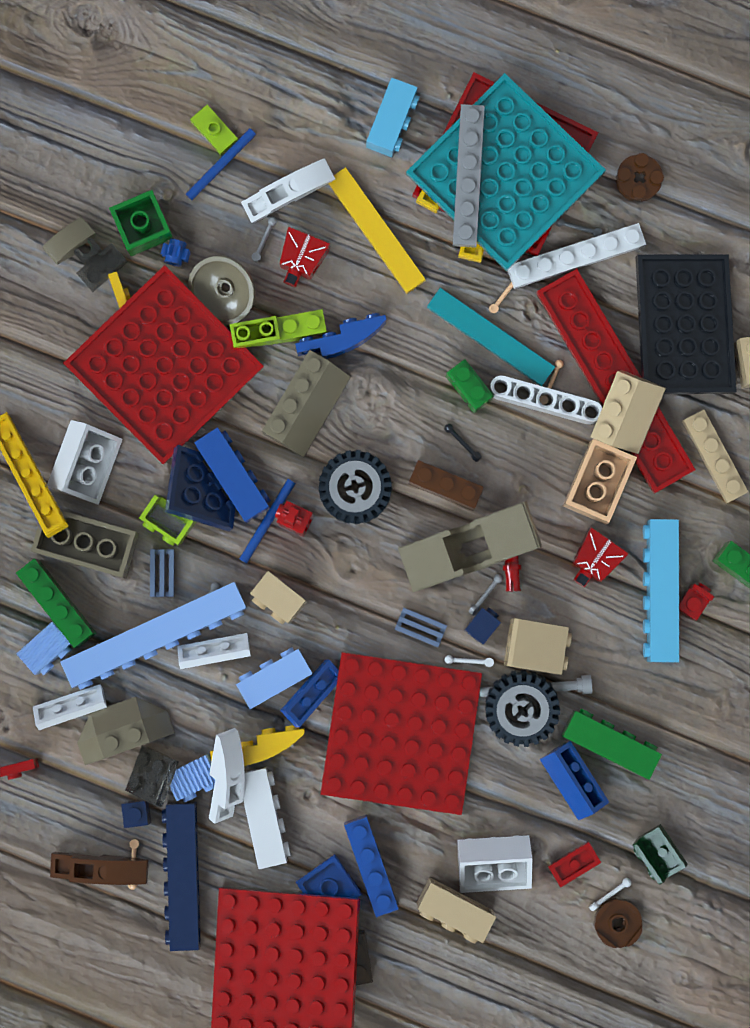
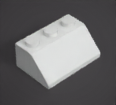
M71 420L47 486L99 505L123 439L88 424Z
M529 835L457 840L460 893L532 888V852Z

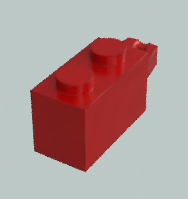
M286 501L285 505H279L275 517L278 519L277 524L304 537L314 515L312 512Z

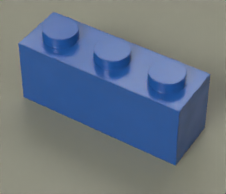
M571 741L553 749L540 759L578 821L595 814L609 803Z

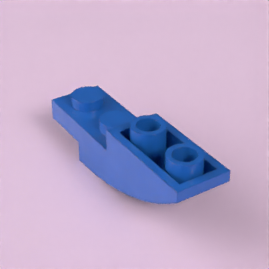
M374 313L367 315L366 319L357 321V318L346 319L343 321L344 324L339 325L341 334L336 335V332H329L323 334V338L313 340V337L300 339V343H295L298 356L307 355L309 350L314 353L321 352L322 357L325 359H331L348 353L377 334L386 324V316Z

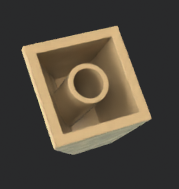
M516 618L510 619L503 666L562 675V670L566 671L568 665V657L565 656L566 647H570L572 633H568L569 627Z

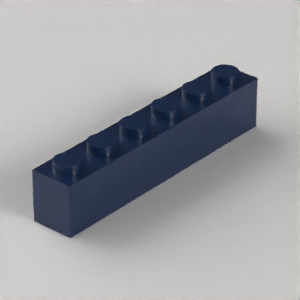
M197 802L166 804V809H162V823H166V833H163L162 843L163 848L167 847V857L163 858V870L168 872V881H164V896H168V906H165L164 916L165 920H169V930L165 931V944L170 945V951L199 950L201 947Z

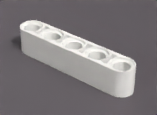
M506 376L495 377L489 386V390L494 396L493 398L584 424L591 425L597 422L602 410V406L596 401ZM498 382L504 383L506 392H496L494 384ZM521 388L526 389L529 393V398L525 400L520 399L517 396V390ZM548 395L551 398V405H542L539 400L540 396ZM564 401L572 402L574 405L572 412H567L563 409L562 403ZM587 407L594 408L597 413L596 418L587 417L585 409Z

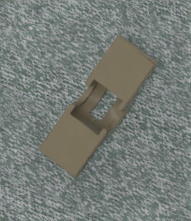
M527 501L475 519L469 524L445 530L399 547L398 550L414 593L541 548L542 544ZM485 536L489 549L468 557L465 556V553H461V544Z

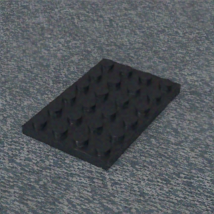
M729 254L637 255L635 260L641 378L665 387L664 394L736 393Z

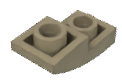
M80 217L54 235L43 246V249L58 265L75 255L77 248L93 240L96 233Z

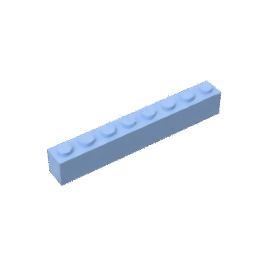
M233 582L71 656L60 663L71 687H79L82 690L92 685L91 680L99 676L101 680L114 675L113 670L121 666L125 670L136 665V659L144 657L145 660L158 655L156 650L166 647V650L178 646V640L187 637L188 640L201 635L200 630L206 627L212 630L223 625L221 620L228 617L234 620L245 615L243 610L247 609V606L236 582Z

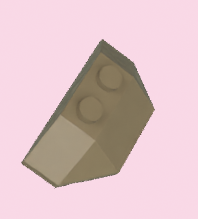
M133 697L90 713L77 744L84 764L88 765L174 734L175 731L167 710L139 697Z

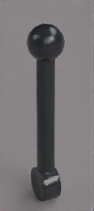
M452 424L445 425L444 430L447 433H451L471 454L472 459L478 462L482 458L481 454L475 452L453 430Z

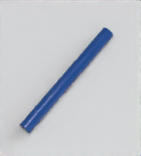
M249 128L185 195L192 201L256 136L255 132Z
M287 479L239 559L246 564L248 563L275 519L279 505L284 504L296 483Z

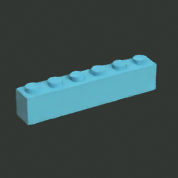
M650 519L647 521V525H643V539H647V548L643 549V562L647 563V572H643V586H647V596H643V609L647 610V619L643 620V633H647V643L643 644V657H647V662H679V520Z

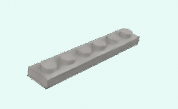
M461 104L453 246L458 247L477 246L485 107L482 105Z

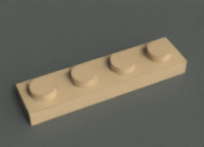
M705 410L683 420L682 422L725 503L727 504L748 493Z

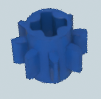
M170 239L169 245L163 243L160 254H162V257H165L164 262L166 264L181 267L182 261L188 263L190 250L186 249L187 243L177 239Z

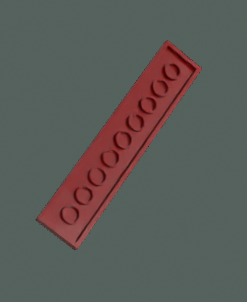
M578 269L571 271L536 292L602 407L617 371L624 370L641 377ZM658 407L639 454L629 451L631 455L637 457L635 463L654 494L696 470Z

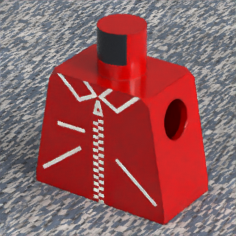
M288 227L280 259V267L288 271L283 282L289 286L297 287L300 277L311 280L329 253L330 243Z
M591 527L586 532L572 562L580 568L573 580L584 588L592 577L601 582L629 553Z

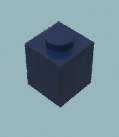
M489 607L487 610L481 608L464 631L481 645H484L500 625L499 615Z
M149 799L128 801L121 804L124 828L146 826L151 823Z

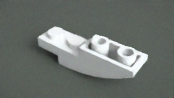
M324 158L259 190L260 192L241 203L251 223H255L336 179Z
M235 728L219 733L215 738L209 774L215 779L209 819L214 824L233 817L235 805L243 802L245 784L244 759L239 733Z

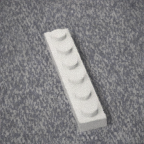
M637 223L517 262L508 270L513 288L516 289L646 246V242L640 225Z

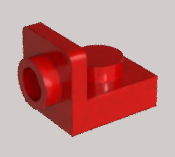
M702 583L698 585L691 584L679 602V611L697 621L709 601L714 599V596L710 594L711 589Z

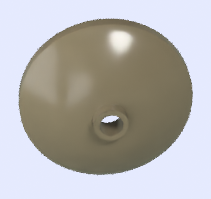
M222 255L210 256L200 261L190 273L188 289L223 325L239 322L252 309L255 301L254 282L248 270L237 260ZM225 283H227L230 286V290H227L225 288Z

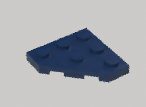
M177 445L173 451L165 512L229 532L233 529L236 507L231 499L228 501L221 488L223 487L214 473L209 472L204 465V458L200 452Z

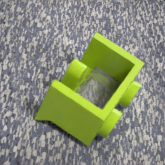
M160 494L154 495L139 519L144 521L142 525L151 532H155V530L163 535L162 539L172 546L175 543L177 545L182 544L197 522L166 513L167 499Z

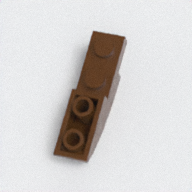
M53 852L51 853L50 877L69 879V882L87 884H147L149 859Z

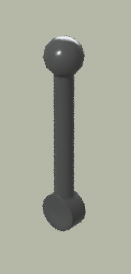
M562 218L555 222L558 227L567 226L591 233L594 237L602 235L600 228H587L566 222Z

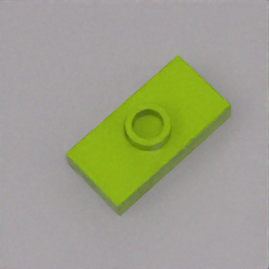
M208 105L190 119L191 123L220 155H223L238 141V138Z

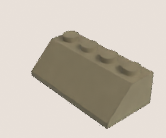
M309 350L265 424L262 433L304 458L351 377L327 359Z

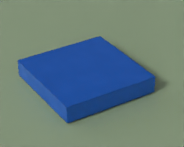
M335 854L296 881L303 894L358 898L362 895V892Z

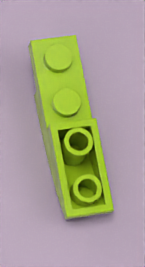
M323 309L277 318L272 316L230 324L234 348L286 343L327 333Z

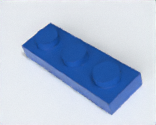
M324 660L280 710L294 727H300L337 685L339 670L330 660Z

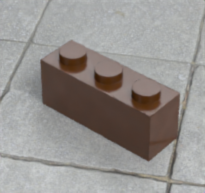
M420 460L417 461L409 480V485L472 511L476 508L484 488Z

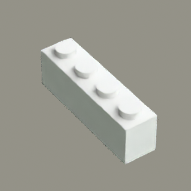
M267 767L245 772L243 801L258 869L287 863V857L291 856L289 843L283 841L282 833L286 832L283 818L279 819L277 809H281L278 795H273L271 787L275 785L274 775L272 771L268 772Z

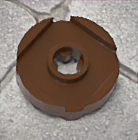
M639 153L626 158L620 164L616 175V185L619 192L625 198L632 201H647L658 193L664 175L655 159L644 153ZM635 173H642L645 176L643 178L645 182L638 181L636 183L634 181Z
M618 898L606 901L598 908L593 924L600 940L612 948L633 945L639 939L643 927L639 910L629 901ZM622 917L624 919L622 921L624 927L622 929L619 927L616 930L613 929L614 923L612 921L615 918L619 919Z

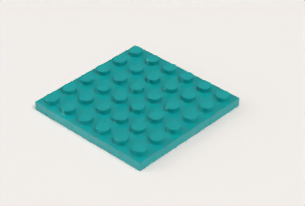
M504 73L473 105L485 106L477 243L508 271L605 173L606 169ZM460 118L406 171V175L453 220L455 215Z

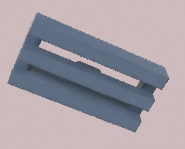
M150 549V597H174L175 550ZM156 555H160L159 592H156ZM165 555H169V592H165Z
M403 607L394 630L439 647L447 625ZM407 614L441 629L437 632L404 617ZM405 623L437 637L436 641L402 628L401 625Z

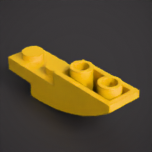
M289 725L285 726V731L276 732L275 728L261 729L262 734L256 735L257 744L253 745V740L241 742L244 766L261 762L284 751L305 734V728L299 729V727ZM213 750L210 751L211 761L213 756Z

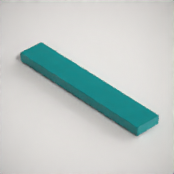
M439 288L427 305V309L539 386L545 383L554 370V365L442 288Z

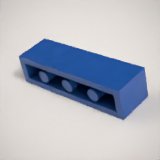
M217 427L195 441L194 444L243 520L248 523L270 509L267 503L271 500L264 489L259 491L254 483L258 482L251 469L247 472L244 469L242 463L245 460L238 450L233 452L229 445L233 441L226 430L221 432Z
M367 815L344 822V827L375 916L379 917L398 910V903Z

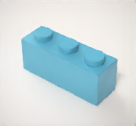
M391 77L367 138L366 148L389 157H393L395 151L399 152L403 142L400 136L403 130H408L412 119L409 117L411 108L416 109L420 96H417L418 87Z

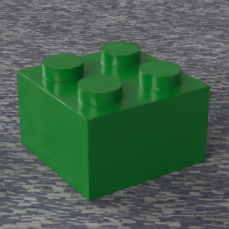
M153 190L109 208L130 256L174 239Z

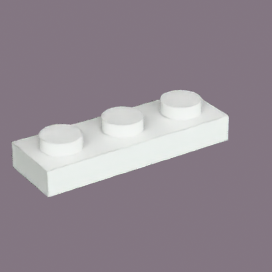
M247 633L177 646L180 669L251 656Z
M101 684L33 706L35 725L38 730H42L107 708L104 690Z

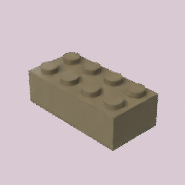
M65 511L61 512L69 527L52 537L47 538L40 524L38 525L31 552L121 578H127L139 533Z

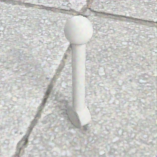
M447 655L444 659L447 664H452L453 662L485 664L487 667H491L494 664L492 658L482 660L453 658V656Z
M624 878L622 884L597 902L592 903L589 906L590 910L594 911L599 905L624 887H630L632 881L629 878Z

